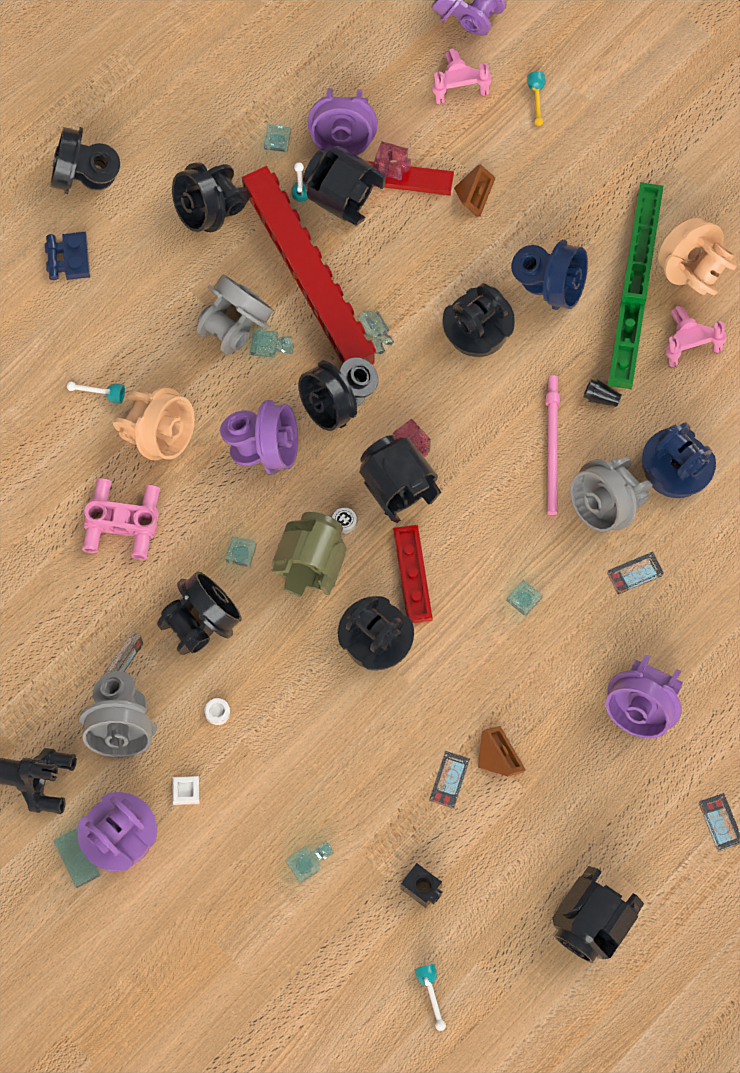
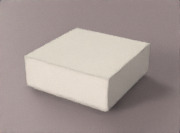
M199 776L173 777V805L200 804Z

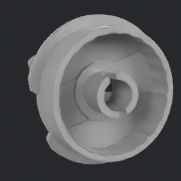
M222 274L215 286L209 284L208 289L217 295L218 298L213 305L206 307L199 316L198 335L201 337H207L210 334L215 337L218 336V339L222 341L221 352L229 355L234 351L240 350L249 338V330L254 322L268 329L269 325L266 322L274 309L258 298V295ZM231 304L236 306V310L242 314L238 322H235L225 314Z
M628 457L621 458L620 460L614 459L610 462L601 459L589 461L583 465L571 482L570 496L575 511L586 525L596 531L608 532L610 530H621L629 526L635 518L636 509L649 498L648 493L653 486L649 480L642 483L637 481L628 471L631 465V460Z
M114 671L104 675L98 680L93 689L95 704L85 708L79 716L80 723L84 724L83 742L92 751L109 757H131L141 754L149 748L151 738L157 731L156 723H153L146 715L147 700L140 691L136 690L135 682L128 673Z

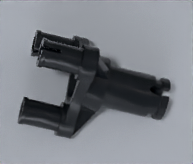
M44 748L33 759L23 758L19 761L0 758V784L16 786L22 792L30 812L40 813L41 811L62 814L66 805L65 798L44 795V786L46 780L52 782L56 780L57 776L52 775V773L58 774V768L74 771L77 764L76 755L59 753L54 749Z

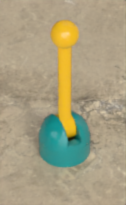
M532 72L527 75L528 87L535 91L536 119L534 123L536 126L543 125L539 91L543 89L546 82L543 72Z

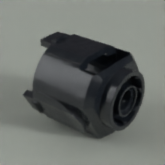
M340 145L327 150L320 149L310 160L303 175V184L306 185V193L309 200L355 226L362 223L366 218L359 213V210L368 199L374 185L383 189L386 181V175L378 171L374 165Z
M394 435L383 437L369 446L360 458L362 464L359 473L365 480V486L385 511L384 514L395 523L401 521L396 513L410 507L421 498L430 505L442 493L435 483L438 475L410 438L400 437L397 439Z
M588 866L581 877H578L553 915L552 920L554 927L558 930L554 935L555 939L578 957L593 963L596 958L604 960L612 957L638 919V914L644 903L634 893L626 902L621 899L622 895L607 885L603 887L596 882L602 871Z

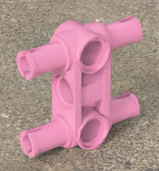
M97 479L94 497L90 499L84 509V528L86 529L82 550L88 553H97L100 535L103 532L134 536L135 541L131 557L138 560H146L149 542L158 530L159 512L156 507L160 488L146 485L143 502L140 506L108 502L112 482L107 479ZM95 513H102V516L98 519L91 518ZM145 519L151 520V523L147 526L140 525Z

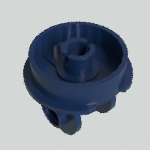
M563 239L556 244L551 254H548L540 246L528 245L521 248L514 255L511 270L514 277L522 283L528 292L535 295H543V299L552 306V309H572L578 303L585 287L588 272V256L583 247L568 245L567 241Z
M685 422L679 426L675 424L663 429L648 440L642 453V467L646 479L652 483V487L657 492L671 498H685L702 491L711 482L716 470V458L709 446L704 447L695 438V433L690 430V425ZM672 463H678L681 466L680 469L675 468Z

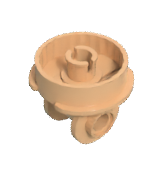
M700 218L686 220L674 228L664 240L658 256L659 264L664 269L665 276L671 283L675 285L689 284L703 295L706 292L716 295L719 290L713 284L724 269L728 267L735 270L738 266L732 259L734 257L733 253L723 246L724 234L721 228L714 223H707Z
M167 387L159 388L152 394L144 391H132L128 399L133 406L126 419L116 418L113 423L119 436L125 441L137 445L140 453L147 459H173L179 456L187 447L194 430L195 416L190 401L180 396L176 390Z

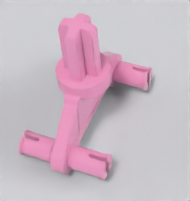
M449 49V52L445 54L448 63L445 73L439 72V76L437 72L434 74L435 83H433L432 89L436 98L435 102L437 104H440V100L442 104L445 102L444 94L448 88L474 83L480 85L481 95L485 96V91L486 95L490 93L489 85L491 84L489 65L484 63L483 67L481 63L479 65L480 70L466 66V63L460 59L458 51Z
M676 306L671 311L677 327L676 334L673 338L672 336L669 338V345L666 348L669 366L674 367V362L675 366L678 365L681 351L711 341L713 342L714 352L719 353V350L720 352L723 351V344L726 342L725 324L718 321V323L714 324V328L697 324L696 320L688 316L684 307Z

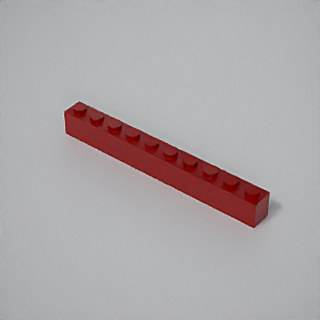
M265 166L242 176V185L250 193L249 200L341 363L343 364L350 358H362L372 365L375 364L374 354L377 352L371 340L367 341L364 336L366 333L360 321L356 322L353 317L355 314L349 302L345 303L340 285L338 283L335 284L332 280L333 275L330 267L322 263V255L317 246L313 247L310 242L311 236L306 227L302 228L299 223L301 222L300 216L296 209H291L289 205L290 199L286 191H281L279 188L280 182L274 172L271 173L268 167Z

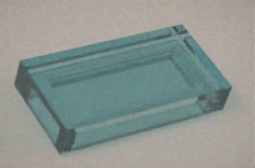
M77 828L53 840L76 888L100 877L96 866L86 858L80 848Z

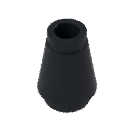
M590 379L584 393V398L589 399L588 402L614 407L618 406L622 396L621 393H618L598 379L596 381Z

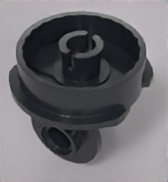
M63 127L59 144L54 154L50 187L65 190L64 194L67 195L69 189H71L73 179L81 181L84 186L92 190L106 189L114 182L120 169V158L117 152L109 145L96 143L87 146L81 144L82 127H79V130Z
M195 162L189 164L184 171L175 175L172 182L173 203L179 218L191 231H206L210 233L218 231L222 227L225 217L238 214L249 201V191L244 187L236 188L232 183L234 170L230 165L215 166L207 171L204 164Z
M482 283L476 288L467 290L465 295L444 309L442 324L446 337L458 351L472 357H484L498 351L504 345L507 337L512 335L515 317L510 304L495 287Z
M362 358L346 360L339 370L330 362L322 360L318 362V366L300 376L298 381L299 395L310 418L322 429L333 431L347 426L346 423L351 418L356 417L357 407L365 400V397L371 395L377 388L378 374L374 366Z
M195 572L188 580L180 579L177 582V587L183 598L167 605L161 612L162 616L157 622V626L161 630L171 628L174 633H177V637L181 641L177 646L179 654L185 655L190 652L196 653L209 643L213 632L229 639L233 635V628L242 620L239 610L229 596L202 572ZM193 607L200 613L199 618L203 621L201 625L191 614Z
M366 597L353 603L344 612L338 626V641L343 650H347L351 659L361 667L374 671L385 670L400 663L409 653L414 641L413 621L409 617H405L397 607L390 604V600L386 597Z

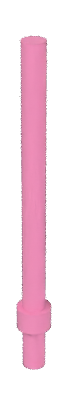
M552 375L548 377V393L546 394V405L548 406V515L557 514L558 406L560 405V394L558 393V377Z

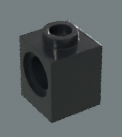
M418 863L414 865L402 881L400 888L425 908H427L430 902L434 905L443 893L440 890L442 888V881ZM419 882L429 883L431 889L426 893L419 892L416 889V885Z

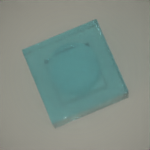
M268 125L264 149L287 152L291 128Z
M232 536L225 558L226 562L250 568L257 546L256 541Z
M523 580L511 592L506 601L526 617L540 602L543 595Z

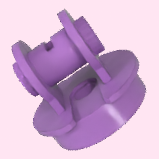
M435 0L431 8L442 16L440 22L443 23L452 14L468 32L484 36L491 30L490 15L492 13L501 14L506 8V1L474 0L471 5H468L463 0Z
M327 88L326 97H321L309 112L308 129L314 144L319 150H327L340 145L353 154L359 155L368 148L377 132V116L373 108L368 104V98H363L362 89H357V97H333V89Z
M266 400L261 404L257 415L252 411L243 410L229 415L222 422L220 427L221 437L224 442L231 445L230 455L238 465L251 466L262 461L269 475L276 474L279 469H290L294 465L298 451V429L294 412L289 405H275L273 400Z
M646 654L641 662L638 660L634 662L631 670L620 672L610 680L607 687L606 710L612 721L622 730L637 737L650 739L664 735L680 719L682 706L677 695L683 682L678 680L681 674L680 670L676 669L673 676H670L648 665L651 656Z
M124 792L108 793L102 797V802L94 806L88 815L82 817L79 821L77 830L78 842L86 858L95 866L108 871H125L141 861L148 853L150 847L156 842V820L149 806L137 796Z

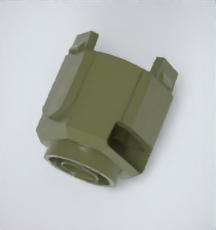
M305 512L302 514L301 520L291 521L286 524L272 561V572L286 578L284 591L301 597L307 587L322 590L325 595H330L347 550L341 538L343 527L337 520L322 513Z

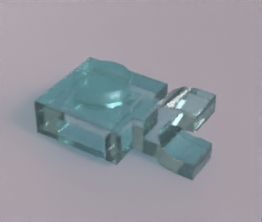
M363 311L358 318L368 336L374 337L373 344L376 348V354H383L385 349L382 343L384 342L385 345H392L394 343L391 336L387 334L390 330L379 311Z
M253 331L250 347L251 355L275 358L276 351L293 354L294 344L292 343V337L283 336L278 339L277 332Z
M325 841L312 852L305 846L285 860V862L301 884L322 870L318 862L328 858L334 852L327 841Z

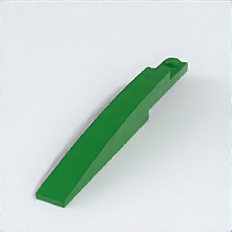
M640 182L608 386L630 390L633 387L664 186Z

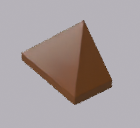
M480 164L454 187L462 204L477 217L482 214L495 177Z
M501 726L485 729L482 732L478 768L507 777L523 773L526 770Z

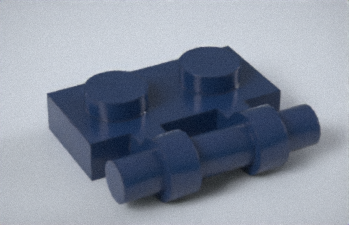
M86 231L62 234L63 242L61 243L56 242V237L53 234L46 236V243L44 244L45 253L48 256L46 271L49 272L50 280L59 279L58 273L65 272L67 280L90 278ZM64 253V261H57V254Z

